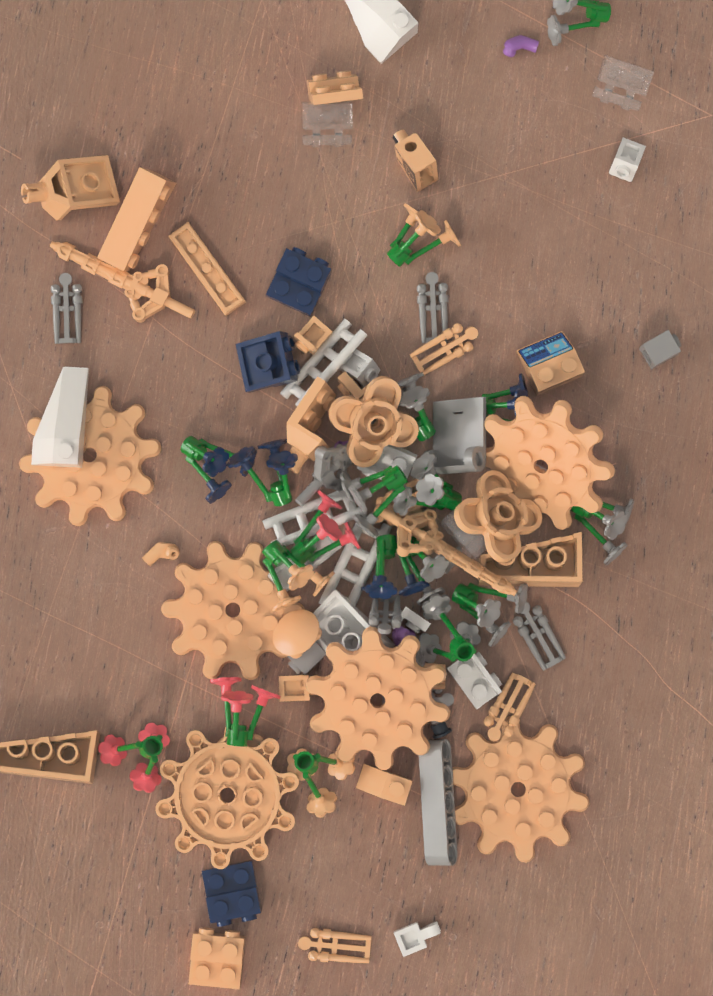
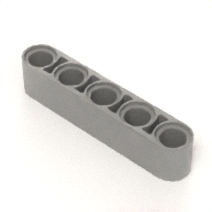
M429 739L430 749L428 753L419 756L425 860L429 866H454L457 861V836L451 745L448 739Z

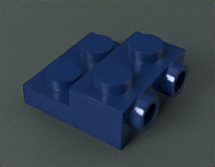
M293 247L292 251L286 248L266 293V297L311 317L331 276V268L328 267L329 263L321 258L316 257L313 261L305 257L307 253L299 248Z
M278 331L235 344L245 392L251 393L268 387H278L298 381L297 375L300 374V366L297 360H293L292 350H295V343L292 336H288L287 332Z
M252 860L230 864L224 869L211 868L202 870L210 924L216 923L217 927L232 924L231 919L241 917L242 922L257 919V914L262 912Z

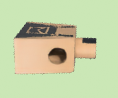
M405 130L396 132L392 139L396 143L397 160L416 191L419 192L438 181L436 160L416 133L408 136Z

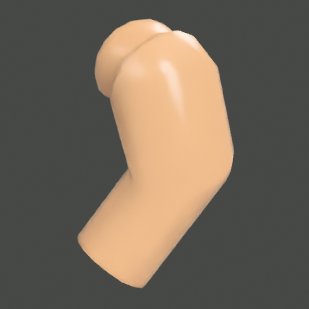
M158 542L142 559L151 567L159 558L177 559L180 552L178 546L173 543Z

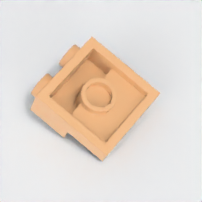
M350 70L336 72L337 76L327 77V74L312 75V80H307L310 102L313 105L363 99L358 76L351 74Z
M201 927L199 931H194L188 984L240 989L245 936H241L240 932L235 930H225L224 934L214 933L215 929Z

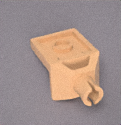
M108 155L57 160L38 183H24L21 186V195H27V197L22 198L25 204L41 202L42 208L57 221L62 220L71 210L114 206L120 202Z
M318 376L287 421V443L291 446V454L298 455V460L295 462L296 465L289 468V470L296 474L300 472L301 467L308 458L315 461V450L317 447L324 446L330 448L322 438L312 433L319 428L322 416L326 411H329L336 397V394L326 381Z

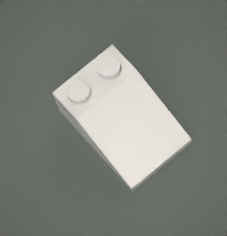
M335 589L313 613L318 619L319 628L322 630V635L316 642L325 652L327 646L332 642L342 644L349 651H357L362 646L363 631L370 627L369 618ZM381 634L383 644L393 648L395 646L394 643L385 634Z

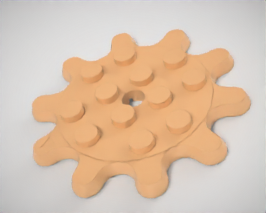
M105 386L97 387L93 393L92 400L86 405L83 453L87 449H94L97 453L94 461L86 462L83 458L82 468L31 465L32 454L24 455L19 462L20 469L23 472L39 473L44 479L42 489L35 496L37 505L46 508L58 500L67 502L70 507L69 520L75 526L84 525L90 510L95 507L103 508L111 520L120 521L126 514L123 496L127 492L137 491L140 494L147 495L154 488L153 480L142 472L141 465L145 459L159 455L162 447L158 440L143 439L137 434V426L145 418V410L141 405L134 404L125 411H115L111 406V390ZM33 417L27 423L29 433L34 436L41 418Z
M520 396L516 399L514 403L516 418L514 420L505 421L495 414L486 417L484 421L485 429L493 436L495 444L492 447L486 448L485 466L504 474L510 482L511 490H513L512 494L518 499L533 501L539 507L541 513L550 516L555 527L560 530L571 526L570 510L573 506H579L589 513L601 510L603 506L602 499L595 494L592 485L596 480L611 479L615 474V468L610 462L600 461L593 455V446L603 438V431L600 427L590 425L584 429L575 428L570 422L571 405L565 400H558L553 405L551 412L542 414L535 409L532 400L526 396ZM537 460H544L548 464V469L545 471V469H541L538 465L536 466Z
M211 542L207 546L208 563L205 567L196 569L187 563H180L176 566L175 576L183 583L185 588L184 594L179 599H169L162 604L161 611L164 616L179 619L183 624L182 634L172 643L173 651L178 655H185L192 650L201 651L205 657L203 674L209 679L217 678L221 674L224 665L235 663L240 667L244 678L254 680L260 674L259 657L263 653L272 652L280 658H286L287 655L280 653L274 646V629L279 620L287 613L299 609L305 610L302 604L294 603L284 609L273 612V607L280 601L277 595L278 590L267 576L270 573L269 570H266L262 565V551L264 549L258 542L249 543L245 552L239 558L230 557L221 542ZM230 603L239 605L240 613L237 617L233 618L227 615L226 608Z
M370 626L363 631L362 646L357 651H349L338 642L330 643L326 648V656L333 664L332 672L328 676L313 675L307 679V691L320 696L325 703L323 711L311 718L310 727L316 733L333 730L339 734L341 741L337 747L336 755L340 761L349 762L355 757L357 752L368 750L374 756L376 767L386 771L392 768L394 763L393 754L399 747H408L419 756L428 753L430 743L423 734L424 725L430 721L445 722L450 716L449 707L443 703L436 702L431 695L433 687L442 683L446 679L447 673L441 665L436 664L426 668L418 665L416 653L420 648V641L416 636L408 635L402 639L398 646L389 648L383 644L378 628ZM376 693L382 694L385 698V703L381 706H374L370 700L372 695Z
M511 716L506 717L505 721L507 723ZM520 723L517 727H514L513 735L508 737L504 735L506 726L502 725L501 738L498 741H488L479 733H470L466 737L465 742L467 748L473 754L472 763L464 768L452 767L453 785L461 787L465 792L464 802L455 807V820L457 825L475 822L480 826L481 836L477 842L479 851L483 854H491L499 843L508 841L514 845L518 860L527 863L534 858V844L541 837L551 839L557 846L568 844L570 833L563 825L564 815L569 811H585L589 806V798L583 793L574 791L570 784L571 777L584 768V758L576 753L563 757L555 752L554 743L558 737V730L551 724L542 726L538 734L533 737H527L522 734ZM515 782L524 784L525 792L522 796L516 797L511 793V787Z
M226 727L224 737L218 743L209 742L202 732L194 730L186 737V742L191 752L189 759L183 763L166 760L160 765L161 775L173 783L175 790L171 797L160 800L155 807L156 813L161 818L175 817L181 821L182 832L175 840V847L179 852L187 853L197 844H206L211 850L212 865L217 869H224L229 865L231 853L237 848L246 849L256 861L264 860L269 852L264 840L266 831L271 828L289 831L293 828L295 818L291 813L282 809L280 799L283 794L294 791L298 787L299 779L292 772L278 773L273 769L272 760L279 751V743L273 738L265 739L257 747H249L248 745L240 747L226 744ZM224 788H230L234 791L235 797L233 801L225 802L222 800L221 791Z

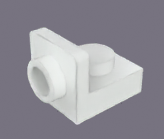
M623 137L609 174L631 182L646 146Z
M357 349L339 368V370L342 372L346 371L350 377L357 380L362 387L367 386L380 372V368L375 361Z
M407 607L403 611L400 610L402 620L404 618L408 620L406 626L416 633H419L420 630L426 632L431 623Z

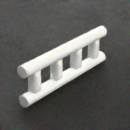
M344 319L300 369V374L297 375L298 381L287 384L280 394L286 399L294 394L299 398L295 403L298 406L307 391L299 387L305 378L309 375L316 379L318 376L327 383L367 337V334L361 329L355 335L348 331L352 324ZM342 338L348 343L338 354L332 350V347ZM324 357H327L332 362L323 372L315 368Z
M343 489L340 492L335 491L327 495L335 502L343 499L347 512L334 517L330 508L326 512V515L333 519L338 526L354 520L353 516L355 514H360L361 516L367 514V512L363 513L360 507H356L354 501L348 500ZM321 497L305 503L303 506H297L262 520L265 529L273 527L277 537L276 540L282 546L294 544L293 541L301 535L309 524L306 514L317 510L322 499ZM296 518L301 530L286 535L282 523ZM318 523L313 526L305 539L316 535V532L320 529Z
M357 522L355 523L352 531L357 541L362 533L369 535L358 526ZM383 523L380 529H375L379 533L378 536L389 534L392 527ZM376 536L373 537L375 541L370 552L361 548L357 549L352 543L344 546L333 570L335 574L328 581L318 602L319 604H322L337 588L342 578L354 584L349 597L346 598L356 606L362 593L361 587H365L376 563ZM351 555L365 561L359 575L345 569Z

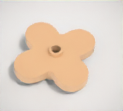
M379 376L374 378L368 384L363 399L350 396L339 397L329 408V419L334 427L342 432L351 434L346 451L349 459L359 467L374 465L380 459L385 446L407 447L418 436L419 427L416 420L408 413L397 410L401 400V389L398 383L390 377Z
M491 470L484 473L477 480V498H467L457 505L454 511V519L457 526L465 533L482 534L488 554L497 562L507 563L517 557L521 551L520 535L530 534L540 527L542 513L533 501L518 499L512 494L513 490H511L510 482L504 474Z

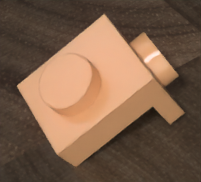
M313 316L302 330L294 335V339L297 341L295 346L305 354L309 351L314 355L333 331Z
M346 371L338 377V382L340 383L337 386L344 396L363 399L367 386L361 390Z
M309 675L279 676L280 702L310 701V695L314 694L309 693L306 689Z

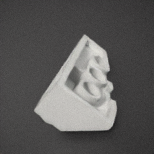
M345 0L365 47L381 64L418 33V21L397 0Z
M62 368L33 439L31 465L82 468L89 368Z

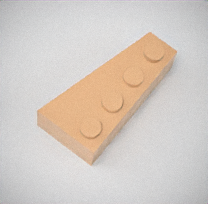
M139 167L97 258L122 271L134 269L140 258L138 254L148 242L150 232L157 222L176 182L150 169Z
M582 532L565 537L552 538L539 543L526 544V546L521 547L519 555L507 563L497 562L489 554L480 555L478 562L495 575H500L510 581L512 586H520L525 583L528 586L579 587L583 582ZM478 578V586H492Z
M96 730L85 733L1 742L0 773L93 784L100 733Z

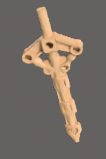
M52 241L50 247L58 253L59 258L67 262L72 260L81 265V269L93 275L98 274L107 279L108 282L125 289V295L131 303L132 316L139 323L144 322L150 316L165 309V307L190 319L195 313L194 309L170 298V272L164 264H160L156 269L148 270V272L141 273L137 271L131 275L126 271L102 262V260L90 253L84 254L76 250V246L68 242ZM148 278H157L155 290L148 286ZM142 296L150 298V300L142 306H140L139 301H137Z
M377 504L373 512H375L378 509L380 504ZM385 508L379 515L398 527L396 532V552L399 556L406 557L409 553L418 552L431 555L435 552L438 555H443L446 560L463 568L464 571L477 579L480 578L489 583L498 592L516 595L517 590L511 585L510 581L500 575H495L481 563L469 558L442 540L444 535L438 531L436 523L437 514L434 510L428 509L425 512L406 515L404 518H401ZM428 526L429 531L427 532L421 530V528ZM411 537H415L419 544H411Z

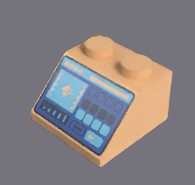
M562 331L516 351L536 396L578 379L585 373L575 348Z

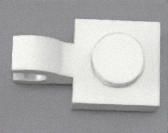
M437 921L421 929L418 922L394 931V935L401 953L405 957L427 948L425 939L440 934L441 929Z

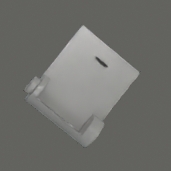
M486 397L433 402V427L436 432L433 435V450L425 452L434 454L437 457L434 464L436 474L481 472L485 468L486 429L484 421L486 419Z

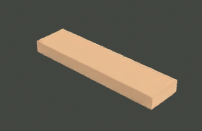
M189 222L168 236L225 316L246 303Z

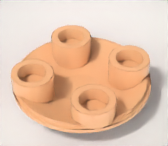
M303 609L294 610L284 615L273 632V643L280 653L295 659L301 657L322 635L317 617L312 612Z

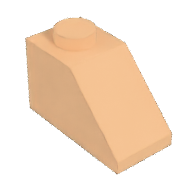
M363 764L356 788L405 806L412 785V779Z

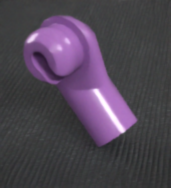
M518 35L506 40L503 53L508 57H514L516 50L519 49L536 53L539 41Z
M402 626L394 628L392 632L394 645L398 646L402 639L408 635L416 636L415 632Z

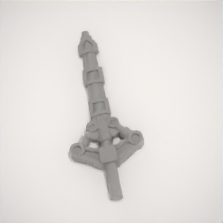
M405 387L401 390V398L402 394L407 391ZM347 443L345 445L338 444L336 448L317 447L315 450L314 472L312 473L314 480L295 499L300 506H303L321 486L339 492L343 489L340 473H346L347 468L352 464L346 451Z

